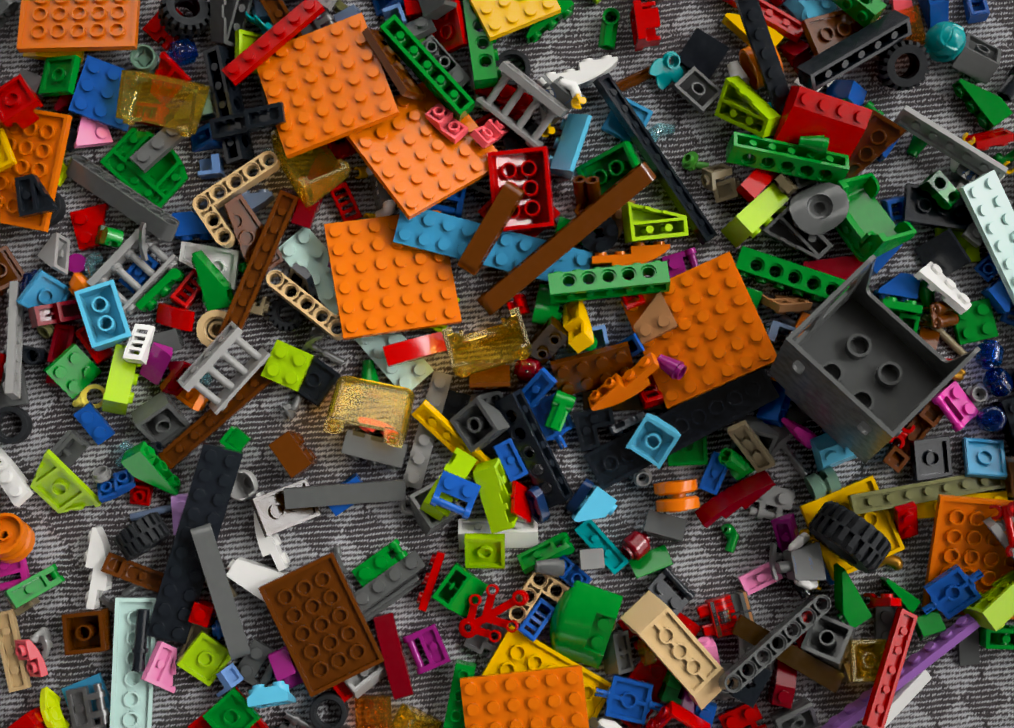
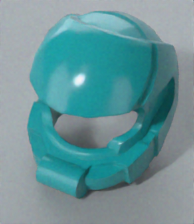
M950 21L939 22L931 27L925 35L924 44L925 51L929 53L931 60L936 62L954 60L963 51L966 44L964 28Z

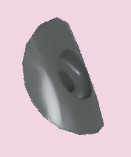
M830 182L821 183L795 195L790 201L789 211L792 220L800 230L809 235H819L830 231L844 220L848 214L849 201L847 193L839 185Z

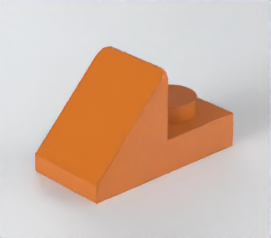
M195 388L189 392L183 389L178 396H175L185 405L198 412L199 410L202 411L208 402V399Z

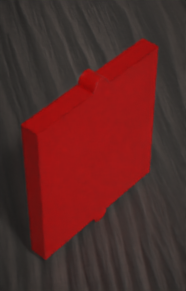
M512 481L511 513L529 523L531 522V511L525 495L529 488L518 481Z

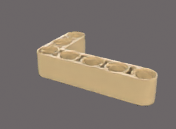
M265 151L193 199L192 206L220 246L231 248L235 245L236 238L218 209L236 195L243 194L280 168L281 162L274 152ZM274 158V163L267 166V159ZM252 169H258L255 176H249ZM237 179H240V186L234 188L233 182ZM224 190V196L217 199V192ZM207 201V207L200 210V204ZM218 217V223L215 226H211V220ZM224 234H229V240L222 243L221 237Z
M272 270L267 274L266 281L272 291L331 338L338 341L343 340L342 332L340 334L332 332L335 326H341L339 314H333L282 272ZM275 277L281 278V282L277 285L271 284L272 279ZM294 289L297 291L295 296H287L289 290ZM309 301L312 303L311 308H302L304 302ZM320 314L328 316L323 322L318 321L317 317Z
M534 570L521 588L525 591H532L534 593L533 599L523 606L515 605L510 608L509 618L516 620L518 623L522 622L541 593H544L558 603L563 593L569 590L570 587L555 577L543 574L545 577L544 582L537 584L533 578L536 574L540 573H535ZM553 585L561 587L559 594L554 595L550 592ZM518 594L516 596L517 601L522 602L523 597L522 595ZM514 608H521L523 614L521 617H514L512 610ZM616 622L614 623V626H613L612 631H613V630L615 629V627H616Z

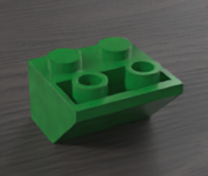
M456 562L432 597L449 610L466 618L470 608L469 597L473 594L481 596L488 584ZM476 596L472 599L475 604L479 600Z

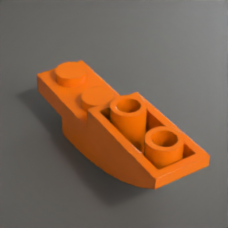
M665 241L653 242V245L637 242L633 243L634 246H630L629 254H626V251H616L614 255H607V252H597L595 256H591V266L612 267L613 265L624 266L633 263H651L670 249V244H665Z
M650 352L643 356L633 368L627 370L622 377L615 373L612 377L606 379L604 384L597 390H594L588 397L590 409L596 411L617 405L644 390L650 385L648 377L660 367L657 357Z

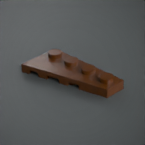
M367 27L362 33L400 94L418 101L426 98L421 88L385 42L383 34L377 29L374 30Z
M872 110L867 128L849 158L850 170L844 179L858 176L905 134L907 130L877 111Z
M240 193L224 203L223 206L247 267L264 227ZM277 249L268 271L284 261L279 249Z

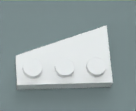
M181 241L180 262L194 268L192 265V253L202 250L229 281L232 289H236L241 251Z
M932 261L914 275L918 280L924 279L928 283L927 288L932 292L941 293L942 300L960 315L972 306L968 296L961 293L956 288L954 281L947 278L942 273V269L937 264H933Z

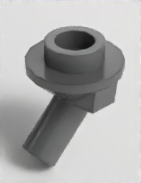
M320 314L317 320L323 322L324 315ZM310 326L308 333L311 334V337L324 333L323 338H327V334L319 327Z
M295 394L292 405L290 403H282L283 408L280 411L285 420L288 418L290 421L293 420V417L296 415L295 412L301 404L302 395Z

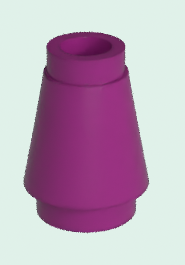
M663 354L657 358L660 368L672 379L680 380L687 370L684 362L664 356Z

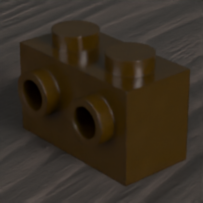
M551 316L527 343L526 352L545 365L548 360L552 361L556 357L560 347L564 348L568 344V331L559 320Z

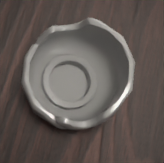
M238 470L231 498L243 501L256 494L259 484L257 477L252 471Z

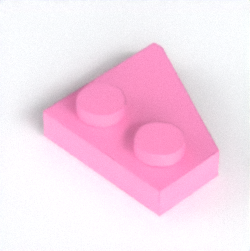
M82 116L79 117L80 123L77 127L78 133L74 143L75 149L111 145L113 143L107 125Z
M157 641L141 680L170 693H175L176 687L173 686V675L176 674L177 648L162 641Z

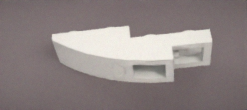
M606 55L597 60H593V58L583 59L582 62H579L577 71L575 69H567L564 73L558 74L556 72H548L546 76L552 82L562 76L577 82L579 88L582 89L593 84L597 78L610 73L617 66L618 57Z
M0 447V485L13 505L20 507L34 493L27 484L29 482L28 479Z
M259 492L256 494V497L264 495L265 493ZM254 511L255 533L262 556L271 554L278 572L288 568L290 560L285 551L282 552L280 547L282 543L279 535L276 533L265 538Z
M101 526L92 527V530L89 531V548L84 555L85 567L93 568L88 578L90 588L85 595L86 609L92 610L100 607L101 600L99 598L102 596L103 591L112 588L113 580L112 575L101 571L108 553H111L107 535Z

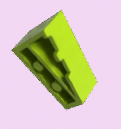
M739 76L725 78L714 115L762 138L775 135L781 116Z
M773 182L735 216L721 232L737 248L749 236L754 238L762 230L759 227L762 224L766 227L774 220L772 215L775 213L778 216L786 208L784 204L789 198Z
M627 202L621 207L625 243L689 236L686 215L658 210L632 202Z
M116 344L103 397L102 411L126 416L128 404L133 403L135 394L131 392L132 385L136 386L139 374H135L136 367H141V364L126 362L123 359L126 346Z
M456 447L451 459L445 465L444 471L470 481L473 477L470 472L477 459ZM441 474L420 507L422 511L439 521L442 520L443 516L448 517L451 511L436 505L434 507L430 505ZM442 492L439 497L451 503L453 500H459Z
M499 457L478 463L473 471V479L476 484L481 486L479 495L491 533L514 528L518 517L511 513L512 485Z
M1011 570L992 583L993 588L984 594L979 592L982 597L962 610L965 615L969 614L978 622L980 627L993 631L1003 628L1005 623L1014 616V570Z

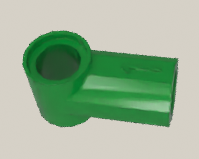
M607 8L602 15L598 47L604 50L615 49L620 14L615 8ZM611 15L615 18V21L608 22L605 17Z
M557 389L551 403L552 408L544 426L561 432L566 417L573 408L576 397Z
M724 448L721 450L718 456L719 462L730 470L736 480H740L755 471L745 456L742 457L733 449Z

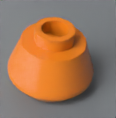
M74 272L68 283L70 285L69 291L75 296V291L91 287L87 283L89 279L81 272Z

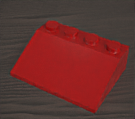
M791 86L773 140L798 145L800 136L825 135V137L829 138L827 151L849 155L850 158L867 128L872 110L802 86Z
M547 146L487 152L492 204L507 181L525 191L522 200L502 232L556 228L549 150Z

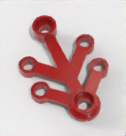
M496 584L488 585L486 588L487 598L484 610L478 618H476L478 605L482 603V597L479 594L471 595L469 597L470 608L467 618L462 619L459 623L460 634L465 638H472L477 634L487 637L491 642L495 643L501 639V632L497 629L491 631L480 627L482 624L487 622L506 628L511 633L517 631L519 624L516 620H506L496 616L515 605L523 606L527 604L529 594L525 590H516L512 594L511 599L493 608L495 597L499 593V587ZM491 586L496 589L494 594H491L489 591ZM518 594L522 595V602L517 601L516 596ZM474 596L479 599L477 604L472 601ZM510 622L515 624L514 630L509 628ZM466 624L471 626L470 632L466 631ZM493 632L498 634L497 640L492 638Z

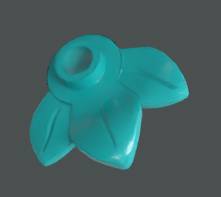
M247 11L245 12L248 21L257 25L261 29L260 32L262 34H265L273 27L269 22L264 24L256 15L251 17Z
M674 51L666 52L662 58L655 59L650 66L649 74L656 76V84L660 90L665 89L671 81L677 83L683 77L680 57Z

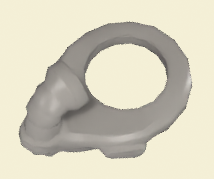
M41 627L30 637V641L33 644L38 641L42 643L43 660L49 656L50 650L53 647L51 632L46 627Z

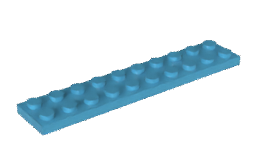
M426 210L408 220L404 213L400 211L393 242L460 259L481 223L432 210ZM512 231L502 232L483 265L510 272L547 240ZM572 248L536 279L548 282V274L555 271L568 272L575 269H589L593 252Z

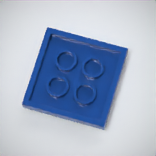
M87 55L68 112L127 133L146 77Z

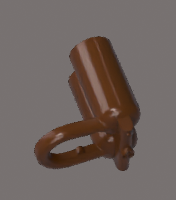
M578 175L573 177L572 183L577 204L574 211L576 216L582 207L587 208L601 196L600 182L597 176L585 178V176Z
M943 300L935 301L929 306H924L922 310L924 312L930 311L929 318L931 321H919V326L931 325L935 329L950 327L958 324L959 317L954 312L955 310Z

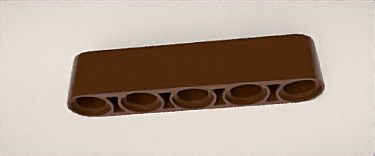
M509 181L504 184L463 252L457 266L473 276L478 273L525 194L524 190Z

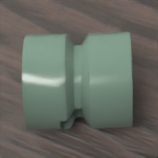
M145 44L137 45V50H132L130 53L131 63L144 76H155L161 58L150 46Z
M831 466L820 470L819 474L812 473L804 477L806 488L813 500L826 496V492L831 494L841 490L839 478Z

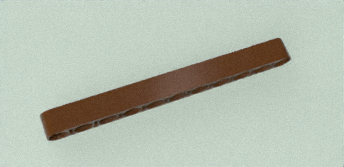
M645 161L638 164L477 299V302L489 316L495 313L648 186L657 176Z

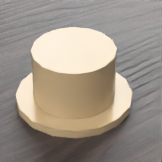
M211 310L203 314L198 320L196 327L197 337L206 347L217 337L227 314L225 311Z

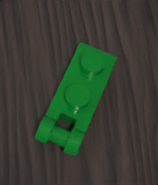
M177 268L171 269L135 305L144 312L153 310L158 304L157 301L161 297H166L172 291L171 287L174 284L185 279V273Z
M562 532L517 555L525 575L534 570L536 560L558 558L563 555L572 554L575 548L569 542L570 537L568 533Z
M398 539L392 541L352 570V573L362 587L408 555L406 550L403 551L400 547ZM392 549L397 555L394 558L388 553Z
M53 564L8 589L4 594L16 610L66 580L63 575L60 576L56 564ZM50 575L53 581L49 582L46 576Z

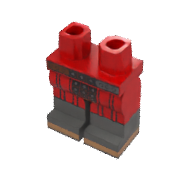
M743 589L705 600L704 604L696 607L699 618L709 616L710 623L701 625L702 633L705 637L715 636L720 638L733 634L731 630L740 614L755 622L753 613L749 610L751 605L747 591Z

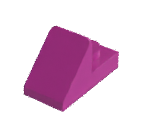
M286 646L268 654L277 681H284L285 684H289V689L303 682Z

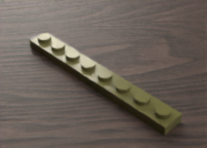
M964 474L848 495L850 509L853 512L863 514L894 508L912 501L915 504L935 501L938 498V494L962 496L1006 488L1004 479L965 477Z

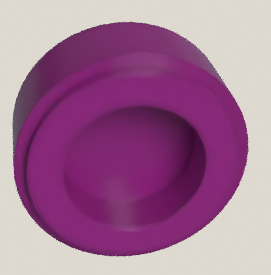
M75 253L69 256V271L83 273L87 269L88 261L83 255Z

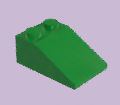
M623 141L575 169L578 175L585 176V178L597 176L602 195L642 161L632 141Z

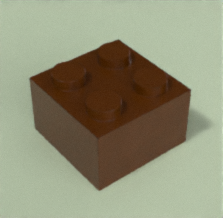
M287 431L268 445L291 478L301 476L317 464L315 460L317 456L311 448H306L303 444L306 442L299 432L296 433L295 431Z
M109 608L72 611L61 615L65 656L102 652L113 648Z

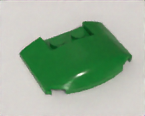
M131 128L100 162L121 182L162 208L189 179L184 164L172 149L151 169L144 173L131 161L130 157L155 135L148 131L142 132L137 131V128Z
M577 580L573 583V587L563 593L555 607L550 625V641L552 649L571 660L599 669L623 596Z

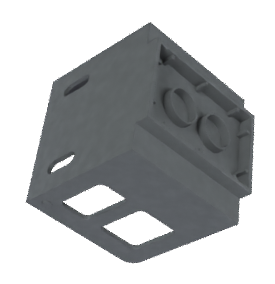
M874 254L794 331L788 334L768 372L785 389L784 393L843 449L847 447L864 464L894 436L897 437L902 432L901 429L981 350L977 346L967 353L952 360H947L885 306L869 290L877 258Z

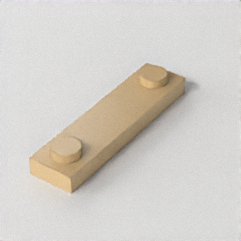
M13 609L0 612V654L9 693L32 687L26 668V660H18V656L15 653L16 646L14 641L21 639L16 613Z

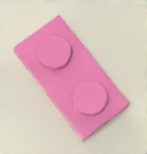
M769 562L738 576L739 582L743 590L747 591L748 596L777 582L772 577ZM777 573V581L783 579L782 575Z

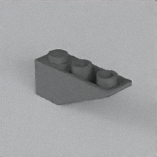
M431 34L422 42V45L453 79L465 89L469 85L471 78L438 40Z

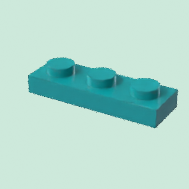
M592 520L583 521L574 529L591 549H604L605 565L614 575L629 562Z

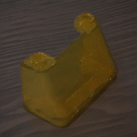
M122 70L116 118L123 119L125 124L135 125V122H146L173 128L179 132L180 136L191 137L192 134L197 132L210 86L150 72Z
M277 129L270 132L273 151L281 162L280 167L306 208L316 204L349 177V172H351L349 164L341 158L337 160L327 144L288 159Z
M519 307L510 309V316L506 320L505 317L501 318L502 324L464 335L463 330L455 333L451 327L442 329L452 369L456 376L464 378L477 372L518 360H525L531 355L532 348Z
M341 376L334 388L323 432L339 434L343 431L345 423L384 431L385 443L392 447L402 448L411 423L415 399L414 393L405 387L352 376Z

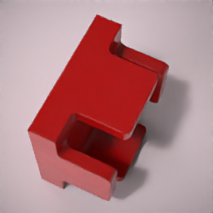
M635 0L632 3L629 16L635 51H642L644 47L658 46L660 44L661 37L656 36L655 28H659L661 25L655 1L641 3V0Z
M20 74L0 87V119L6 127L9 126L11 128L14 126L12 123L16 122L22 129H25L39 120L38 115L33 110L38 106L41 108L44 105Z

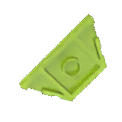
M50 449L46 450L30 487L58 514L70 510H83L86 506H101L102 503L99 501L98 496Z

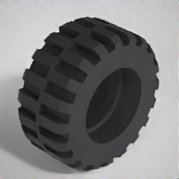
M825 502L809 523L808 530L815 539L820 541L823 546L839 558L864 573L871 574L875 572L891 551V543L879 530L864 518L837 502Z

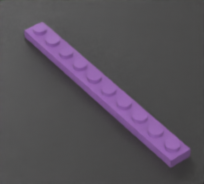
M969 614L961 616L956 620V623L942 631L938 637L927 642L920 651L910 655L908 660L904 662L895 692L980 627L978 622ZM872 688L864 691L853 703L847 704L844 710L832 716L820 728H850L864 717Z

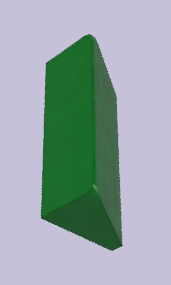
M665 544L650 550L638 561L628 560L636 579L673 565Z

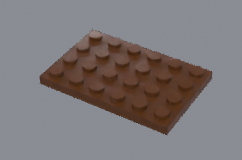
M333 551L258 588L310 697L384 662L382 653Z

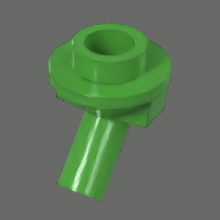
M694 151L685 154L682 159V167L689 171L695 169L702 170V168L709 166L707 162L698 161V154Z

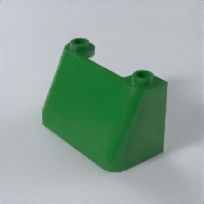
M873 173L839 180L836 183L847 193L849 208L847 216L835 229L860 262H865L873 254L879 257L909 241L917 233L914 227L907 221L895 225L875 197L880 190V185Z

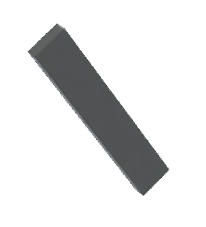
M405 479L284 488L285 509L406 500Z

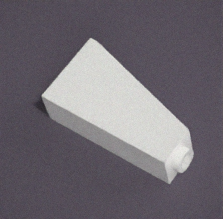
M243 557L236 560L233 559L226 568L229 570L226 574L228 578L262 601L264 599L258 588L289 573L284 570L278 572L277 568Z

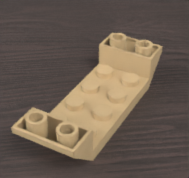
M650 590L620 617L632 633L637 634L687 690V695L700 710L706 707L722 691L718 681L725 672L675 613Z

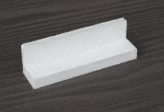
M518 517L514 528L493 533L505 534V548H532L538 545V523L533 517H531V522L529 523ZM487 518L458 519L459 549H465V533L492 534Z
M926 669L895 692L885 728L932 679Z

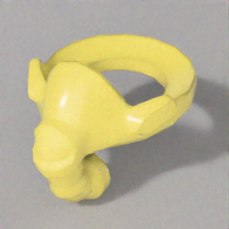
M99 384L88 385L80 392L77 399L72 402V406L83 407L88 404L87 393L91 389H99L104 397L105 388ZM103 399L100 403L93 404L96 409L102 407Z

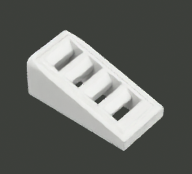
M135 323L131 333L132 336L129 338L123 355V359L126 362L147 364L155 326ZM140 330L148 331L147 334L139 333ZM138 337L145 338L144 341L137 340V339H138ZM136 344L142 345V348L136 347Z

